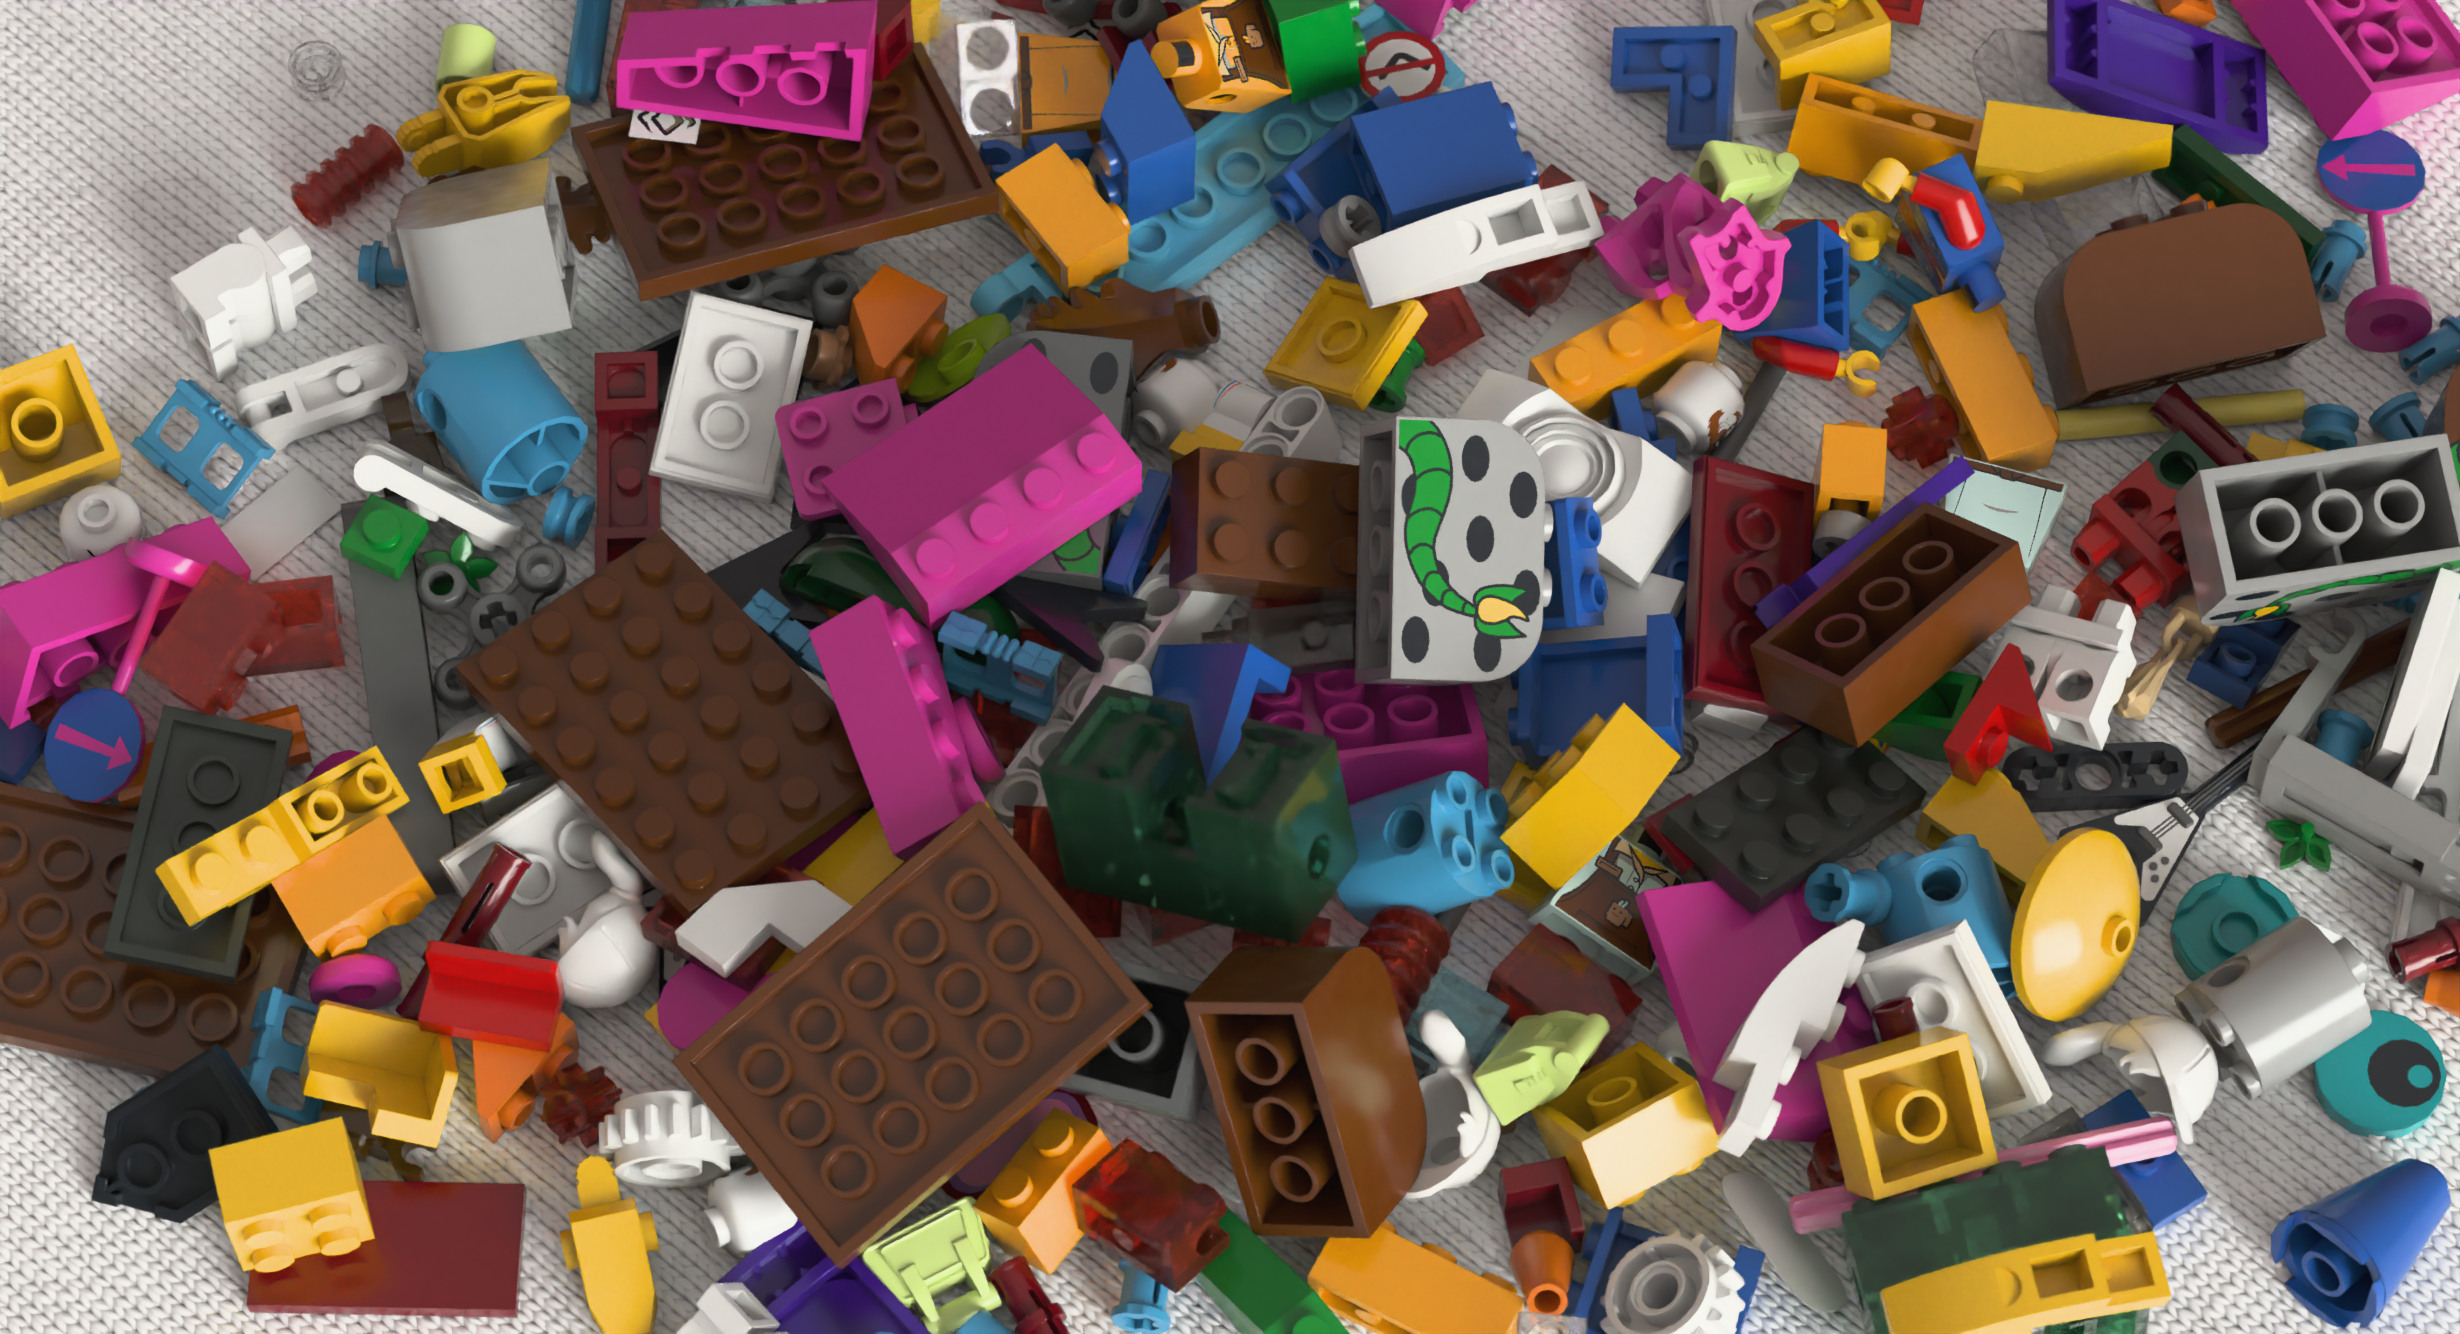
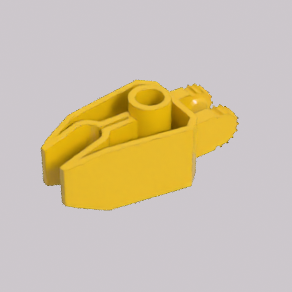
M522 69L443 85L437 96L438 109L418 115L415 119L411 118L408 121H404L403 125H399V130H396L397 135L395 137L401 149L405 150L406 153L411 152L412 154L416 152L412 156L413 160L411 162L418 175H421L422 178L427 177V179L429 177L435 178L437 174L443 175L455 170L461 172L473 165L488 170L526 162L546 152L571 125L570 98L568 95L557 96V78L555 75Z
M590 1154L589 1158L585 1159L583 1157V1161L578 1163V1169L575 1170L577 1175L575 1181L579 1183L576 1186L581 1209L568 1212L572 1229L559 1231L567 1270L581 1269L591 1316L602 1334H653L658 1301L647 1252L660 1250L652 1212L650 1210L638 1213L634 1197L621 1200L617 1178L614 1176L615 1170L611 1168L612 1163L607 1162L606 1157H599V1154L597 1156Z

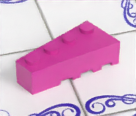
M878 0L630 12L617 59L616 107L861 142L872 94Z
M212 517L188 525L177 524L166 529L162 534L142 540L153 546L214 568V572L208 585L201 589H194L170 580L141 657L147 653L154 642L160 639L169 648L240 610L252 570ZM127 542L113 547L107 553L78 563L74 561L67 562L58 566L52 572L23 582L12 581L0 587V717L9 729L30 720V712L27 708L52 695L59 705L72 698L75 694L80 693L81 686L79 682L108 666L115 675L117 674L155 576L154 573L127 562L124 555Z
M872 595L808 633L891 851L895 857L907 862L979 800L985 804L986 802L981 789L973 778L932 631L913 620L904 608L896 609L879 597Z

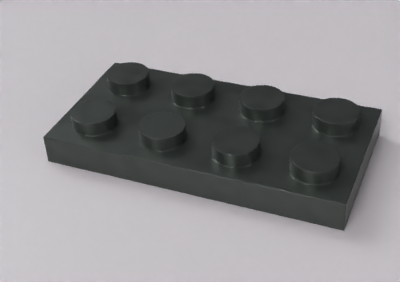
M167 705L163 706L105 941L104 958L235 984L256 893L230 907L222 908L189 927L155 872V869L168 859L262 810L279 798L293 741V731Z
M1809 725L1666 813L1659 831L1754 915L1807 881L1810 874L1815 872L1821 864L1837 862L1918 810L1927 791L1869 740L1857 748Z

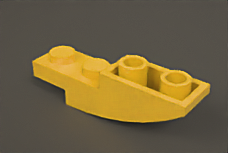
M376 745L282 795L262 810L168 859L157 867L155 872L190 927L222 908L230 907L272 884V880L384 813L386 815L391 814L407 804L410 799Z
M2154 1231L2099 1241L2095 1240L2094 1233L2026 1246L1946 1267L1884 1288L1880 1292L1890 1334H2030L2032 1329L2038 1326L2166 1305L2171 1297Z

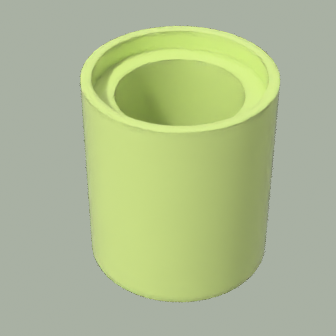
M465 23L454 24L444 29L435 79V91L437 94H439L444 84L492 74L497 42L492 32L481 26Z

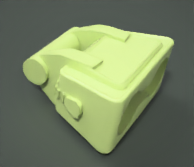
M1712 140L1706 142L1690 174V178L1710 191L1723 203L1730 197L1743 203L1757 226L1761 227L1778 211L1799 168V160L1795 155L1788 152L1778 154L1754 145Z
M1567 1010L1548 1014L1527 1015L1519 1018L1472 1076V1079L1501 1125L1509 1124L1536 1106L1543 1105L1564 1093L1579 1073L1580 1068L1589 1062L1600 1047L1603 1038L1609 1031V1023L1600 1014L1593 1013L1586 1016Z
M971 1196L964 1197L870 1245L862 1253L864 1264L910 1312L915 1310L921 1323L931 1334H948L963 1326L977 1312L983 1309L990 1312L1002 1305L995 1287L991 1282L987 1283L985 1273L992 1266V1262H990L992 1261V1256H990L989 1237H985L981 1217L972 1207L976 1200ZM967 1284L971 1290L970 1292L936 1309L933 1300Z

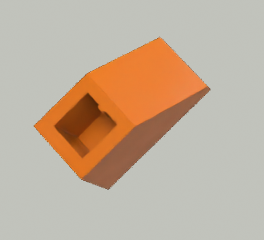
M885 264L880 267L852 299L847 344H850L853 349L852 363L860 386L895 377L900 394H903L908 389L921 361L926 356L935 357L945 343L949 332V325L944 323L947 295Z
M560 1012L550 1053L472 1040L477 1112L484 1136L495 1144L507 1129L513 1132L520 1128L533 1112L536 1105L535 1098L550 1081L558 1083L564 1079L576 1064L579 1057L578 1050L581 1047L575 1022Z

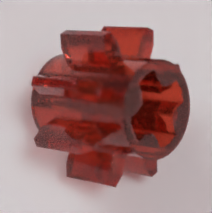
M1919 386L1893 397L1894 405L1886 408V413L1889 417L1881 422V429H1887V448L1890 453L1899 461L1907 460L1909 462L1916 458L1921 469H1925L1948 458L1947 450L1955 447L1952 438L1958 436L1960 426L1956 412L1947 398L1942 394L1933 395V393L1924 397Z
M576 1062L557 1071L558 1079L541 1087L540 1092L546 1099L543 1105V1115L540 1119L542 1122H546L550 1130L559 1136L560 1144L563 1145L580 1137L584 1147L589 1148L599 1143V1123L604 1122V1116L614 1115V1106L620 1101V1095L623 1091L622 1088H617L615 1083L605 1075V1068L600 1065L583 1073L582 1067Z

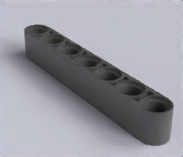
M399 494L380 497L408 510V507L405 505L406 498ZM366 500L341 503L344 535ZM415 554L398 581L348 559L373 747L377 745L410 799L407 804L387 815V817L403 839L435 895L454 893L457 891L436 861L456 848L452 812L443 815L418 765L421 759L438 742L441 735L423 608L417 592L418 573ZM442 765L443 775H444L445 780H446V782H447L446 770H445L444 766Z

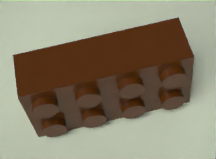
M1199 447L1173 462L1169 588L1356 608L1359 465Z
M1924 501L1750 645L1765 703L1859 748L2032 601L2019 542Z

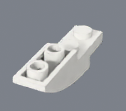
M1583 179L1543 190L1540 189L1539 184L1478 200L1377 236L1352 247L1348 253L1367 305L1371 309L1477 282L1491 271L1593 246L1605 233Z
M1851 919L1827 932L1805 948L1778 974L1740 1025L1726 1048L1712 1078V1081L1736 1092L1715 1147L1740 1158L1755 1137L1764 1141L1768 1138L1782 1106L1781 1103L1773 1100L1778 1083L1785 1086L1793 1075L1799 1059L1805 1060L1820 1039L1830 1043L1842 1022L1846 1006L1838 1003L1837 1000L1842 987L1851 988L1863 965L1866 953L1857 949L1865 927L1864 923Z

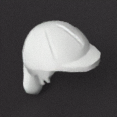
M599 829L592 836L591 854L595 863L609 877L613 886L609 889L608 894L598 897L588 905L579 924L573 918L564 916L562 920L566 923L567 927H560L557 930L560 938L559 961L557 963L559 964L565 991L563 1002L567 1001L572 1005L589 1009L617 1007L637 996L646 987L654 974L659 949L656 929L649 913L643 906L644 898L642 893L645 887L643 875Z
M1438 1009L1425 1012L1417 1023L1420 1040L1432 1051L1438 1064L1436 1065V1071L1427 1074L1419 1080L1426 1110L1427 1141L1420 1173L1414 1185L1404 1196L1408 1199L1431 1196L1439 1190L1458 1188L1476 1179L1485 1171L1493 1158L1501 1133L1500 1121L1472 1079V1070L1469 1067L1470 1054L1465 1044V1038L1447 1015Z
M2146 1015L2128 1021L2127 1025L2122 1023L2114 1024L2107 1020L2094 1021L2084 1026L2050 1036L2044 1042L2039 1056L2044 1062L2053 1066L2069 1067L2089 1056L2101 1053L2111 1057L2125 1079L2145 1091V1094L2137 1097L2139 1102L2144 1104L2145 1110L2148 1113L2175 1116L2184 1145L2193 1143L2192 1124L2201 1118L2212 1102L2219 1078L2215 1052L2208 1039L2194 1025L2169 1015Z

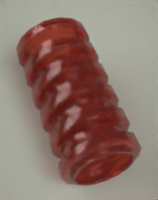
M373 123L368 124L363 128V137L355 135L349 139L350 147L348 149L343 146L339 147L334 151V160L326 158L320 162L321 170L319 172L311 170L305 174L306 182L304 184L295 182L290 186L293 202L303 216L314 226L327 229L332 225L331 217L333 215L338 218L342 217L347 213V204L357 205L361 202L360 194L362 192L370 194L376 189L375 182L377 180L386 182L390 178L389 170L398 171L405 166L402 150L393 137L382 127Z

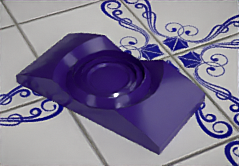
M2047 0V83L2081 110L2094 115L2174 125L2173 132L2186 123L2222 153L2261 154L2268 147L2265 50L2120 0Z
M798 1218L791 1228L762 1243L716 1282H742L781 1324L775 1332H788L789 1334H874L877 1332L931 1334L875 1276L859 1256L843 1269L836 1267Z

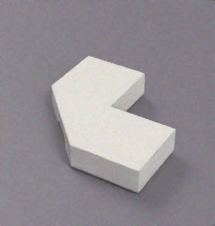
M816 880L723 888L675 931L679 946L726 979L771 936L798 954L852 909L853 906Z

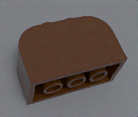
M2199 200L2176 206L2170 209L2171 215L2159 218L2152 223H2149L2147 214H2138L2110 223L2111 229L2095 234V238L2084 244L2047 274L2038 289L2035 299L2034 321L2057 410L2072 409L2170 386L2175 383H2183L2290 358L2327 337L2305 251L2295 230L2283 217L2263 206L2236 203L2208 209L2207 201Z
M1363 946L1238 947L1232 950L1184 1003L1251 1230L1256 1235L1370 1239L1414 1185L1423 1164L1427 1141L1425 1104L1388 972L1379 956L1371 949Z

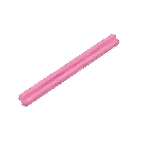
M2160 1115L1996 1151L1999 1162L1997 1164L1875 1201L1848 1192L1846 1185L1794 1195L1790 1199L1788 1205L1789 1216L1795 1232L1806 1234L2171 1154L2175 1150L2177 1145L2176 1131L2170 1117Z

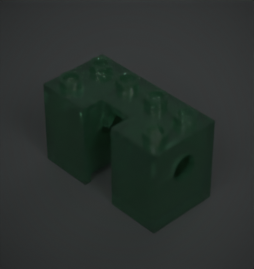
M1103 685L1039 767L1067 886L1298 944L1359 858L1335 738L1247 718L1241 725L1243 742L1208 788L1189 704Z
M2085 1144L2067 1145L2052 1151L2047 1156L2048 1160L2026 1166H2022L2020 1161L2001 1162L1985 1169L1982 1172L1983 1177L1956 1183L1954 1178H1948L1918 1187L1916 1190L1917 1194L1891 1200L1890 1196L1875 1201L1863 1198L1851 1206V1211L1841 1213L1843 1256L1866 1334H1890L1880 1298V1292L1884 1288L1974 1259L2054 1240L2094 1233L2096 1241L2132 1235L2105 1145L2092 1149H2087ZM2150 1308L2038 1327L2040 1334H2147Z

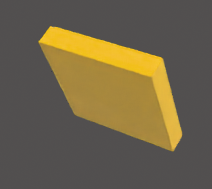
M1326 276L1262 374L1272 386L1286 390L1300 386L1313 387L1321 392L1326 402L1364 412L1428 313L1419 301L1413 299H1406L1369 309L1359 284Z

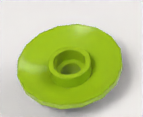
M991 313L978 317L948 335L938 354L933 358L926 356L918 365L914 379L908 387V392L913 400L928 402L946 397L972 382L976 369L985 354L998 342L1010 336L1012 326L1005 314Z

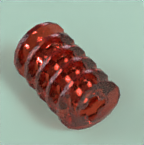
M1394 905L1380 910L1372 918L1369 929L1362 935L1358 946L1371 949L1382 960L1391 981L1403 1028H1406L1409 1024L1411 1013L1420 1004L1421 996L1429 989L1431 978L1438 973L1441 961L1448 956L1452 942L1446 928L1439 920L1427 912L1410 906Z

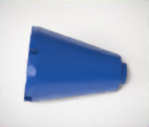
M2407 1158L2288 1214L2278 1223L2271 1234V1255L2275 1265L2282 1258L2284 1259L2292 1275L2285 1282L2291 1294L2309 1312L2331 1326L2344 1329L2353 1322L2360 1323L2359 1329L2368 1327L2382 1314L2448 1211L2451 1200L2447 1181L2435 1166L2417 1159Z

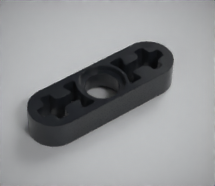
M2165 742L2105 744L2102 751L2081 745L2052 746L2053 751L2051 753L2038 747L2017 749L2006 758L2001 771L2011 782L2012 788L2020 792L2031 813L2131 809L2181 794L2188 776V763L2179 749ZM2085 764L2099 765L2110 775L2111 784L2105 789L2098 791L2086 789L2078 782L2075 771ZM2123 764L2129 766L2127 777L2132 776L2128 788L2122 787L2124 778ZM2150 764L2159 765L2161 773L2168 775L2165 785H2156L2153 776L2146 774ZM2058 767L2065 768L2062 778L2063 790L2057 789L2059 778H2055ZM2021 770H2032L2034 779L2040 780L2037 790H2027L2025 781L2019 779Z

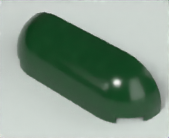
M833 537L811 544L790 562L779 581L780 589L840 613L875 595L896 609L904 608L913 620L929 629L865 543L857 538ZM989 593L959 613L987 624L986 633L989 634L990 631L994 630L998 633V637L1007 635L1009 642L1012 639H1017L1020 643L1019 646H1022L1021 635L1015 617L1009 608L1003 605L995 595ZM944 623L932 631L937 651L942 654L944 643L938 641V634ZM955 648V653L958 656L986 667L987 657L980 651L976 650L973 655Z

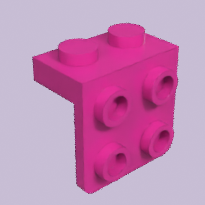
M895 377L784 405L776 411L775 421L796 507L802 519L813 521L841 514V511L822 488L820 480L918 417L915 403L903 406Z

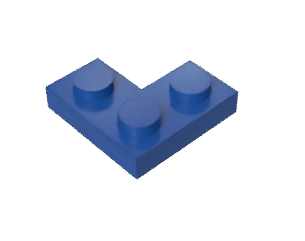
M1733 25L1613 27L1610 86L1615 92H1669L1666 145L1671 151L1702 150L1705 143L1712 140L1732 142L1738 32Z

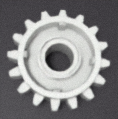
M654 1091L623 1098L615 1104L614 1115L604 1116V1122L599 1123V1155H602V1158L606 1157L607 1162L614 1163L615 1175L618 1178L634 1184L680 1187L710 1183L725 1174H729L730 1163L739 1162V1156L745 1155L742 1148L698 1093L694 1091Z
M1674 1230L1671 1236L1657 1238L1652 1236L1648 1238V1241L1625 1254V1257L1618 1263L1614 1271L1610 1273L1605 1296L1600 1298V1304L1606 1309L1607 1317L1600 1322V1326L1607 1334H1735L1739 1311L1745 1308V1303L1737 1294V1290L1745 1285L1744 1279L1733 1268L1735 1262L1719 1245L1714 1246L1701 1233H1697L1691 1241L1680 1230Z

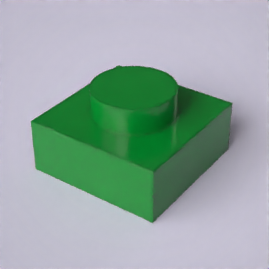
M370 494L339 544L342 556L398 581L429 532L427 519Z

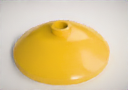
M2092 827L2078 828L2065 834L2043 855L2024 888L2012 930L2010 947L2011 972L2019 999L2031 1013L2038 1017L2063 1022L2082 1015L2107 995L2131 957L2140 923V884L2136 867L2128 849L2114 834Z

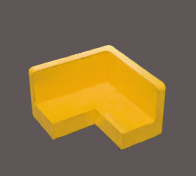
M1796 0L1799 6L1754 21V40L1775 70V102L1782 111L1799 106L1809 72L1854 85L1890 73L1891 21L1877 0Z
M323 1000L319 1003L299 1071L302 1095L367 1109L371 1134L433 1148L438 1146L458 1079V1069L451 1036L421 1031L418 1021L329 1000Z

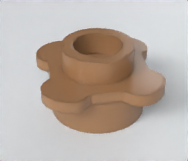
M839 325L833 333L820 329H814L810 333L801 374L803 377L813 379L812 386L814 390L823 391L826 384L835 386L839 380L844 379L847 375L853 357L852 346L847 344L849 338L848 327Z

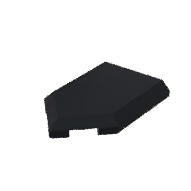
M215 1044L107 1112L103 1138H105L100 1171L95 1177L91 1201L114 1207L124 1205L151 1212L157 1218L181 1224L219 1200L208 1150L280 1132L228 1051Z

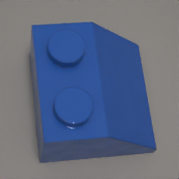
M1141 39L1128 45L1101 113V141L1095 143L1096 154L1101 164V173L1095 175L1099 194L1107 204L1113 201L1122 209L1130 226L1193 200L1195 190L1196 134Z

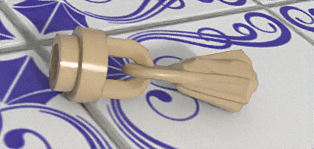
M2194 592L2191 596H2182L2171 609V619L2164 626L2161 636L2162 647L2148 662L2138 665L2130 678H2126L2122 695L2113 706L2114 713L2120 718L2129 717L2136 721H2143L2145 716L2149 714L2167 672L2175 660L2183 661L2192 657L2203 643H2210L2218 634L2221 626H2207L2201 623ZM2180 630L2190 639L2185 642L2183 637H2176L2174 639L2173 637ZM2166 654H2168L2166 659L2161 662V660L2166 656Z

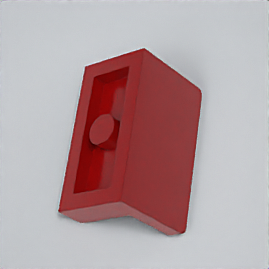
M435 940L428 941L425 956L430 975L418 1017L421 1031L550 1053L565 995L557 962Z

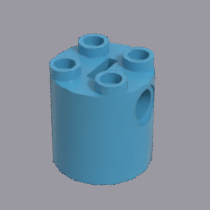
M521 339L463 351L426 352L422 362L427 369L422 374L414 391L413 402L417 410L483 497L490 503L506 505L525 500L531 496L544 495L562 483L587 441V425Z
M1448 771L1346 805L1333 815L1327 830L1326 857L1330 877L1341 902L1351 915L1370 929L1386 930L1490 897L1496 891L1509 887L1514 881V867L1509 857V847L1499 838L1505 831L1504 825L1509 818L1508 804L1504 796L1496 788L1485 790L1479 781L1466 772Z
M1963 834L1952 837L1943 842L1939 850L1931 851L1915 858L1912 853L1903 852L1889 856L1877 864V871L1881 872L1888 879L1892 890V903L1889 913L1883 922L1878 924L1886 946L1966 919L2006 1001L2017 995L2010 961L2011 937L2015 918L1993 858L1988 849L1979 846L1975 835Z

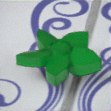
M466 531L453 542L450 553L437 549L422 554L427 565L436 562H449L457 565L464 572L468 584L480 593V585L476 579L489 576L499 565V563L487 557L471 559L474 554V546ZM442 581L434 586L432 592L438 596H444L452 591L454 585L448 581Z
M2283 819L2266 823L2265 828L2274 838L2287 842L2280 853V870L2296 865L2305 857V860L2313 868L2329 872L2331 852L2328 845L2332 844V842L2314 833L2312 823L2305 822L2300 825Z

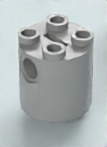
M2298 915L2191 982L2186 989L2174 996L2176 1006L2184 1019L2196 1028H2199L2211 1044L2218 1063V1080L2223 1082L2231 1077L2239 1091L2250 1101L2262 1096L2362 1032L2372 1022L2370 1007L2364 995L2365 982L2369 980L2370 974L2360 953L2344 936Z

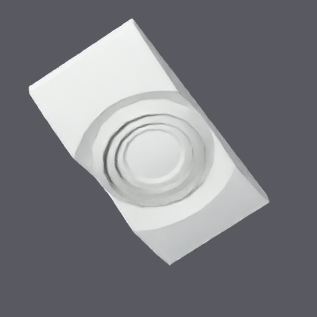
M1487 368L1454 417L1456 419L1496 421L1515 429L1523 435L1533 446L1541 461L1545 476V501L1568 497H1592L1593 509L1597 512L1602 527L1601 542L1597 547L1599 568L1638 590L1691 512L1693 475L1643 438L1607 428L1583 415L1550 388L1513 374Z

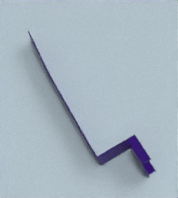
M1961 455L1788 587L1782 583L1750 608L1752 609L1754 606L1758 608L1754 613L1767 630L1773 627L1925 501L1933 505L1973 475L1975 471Z

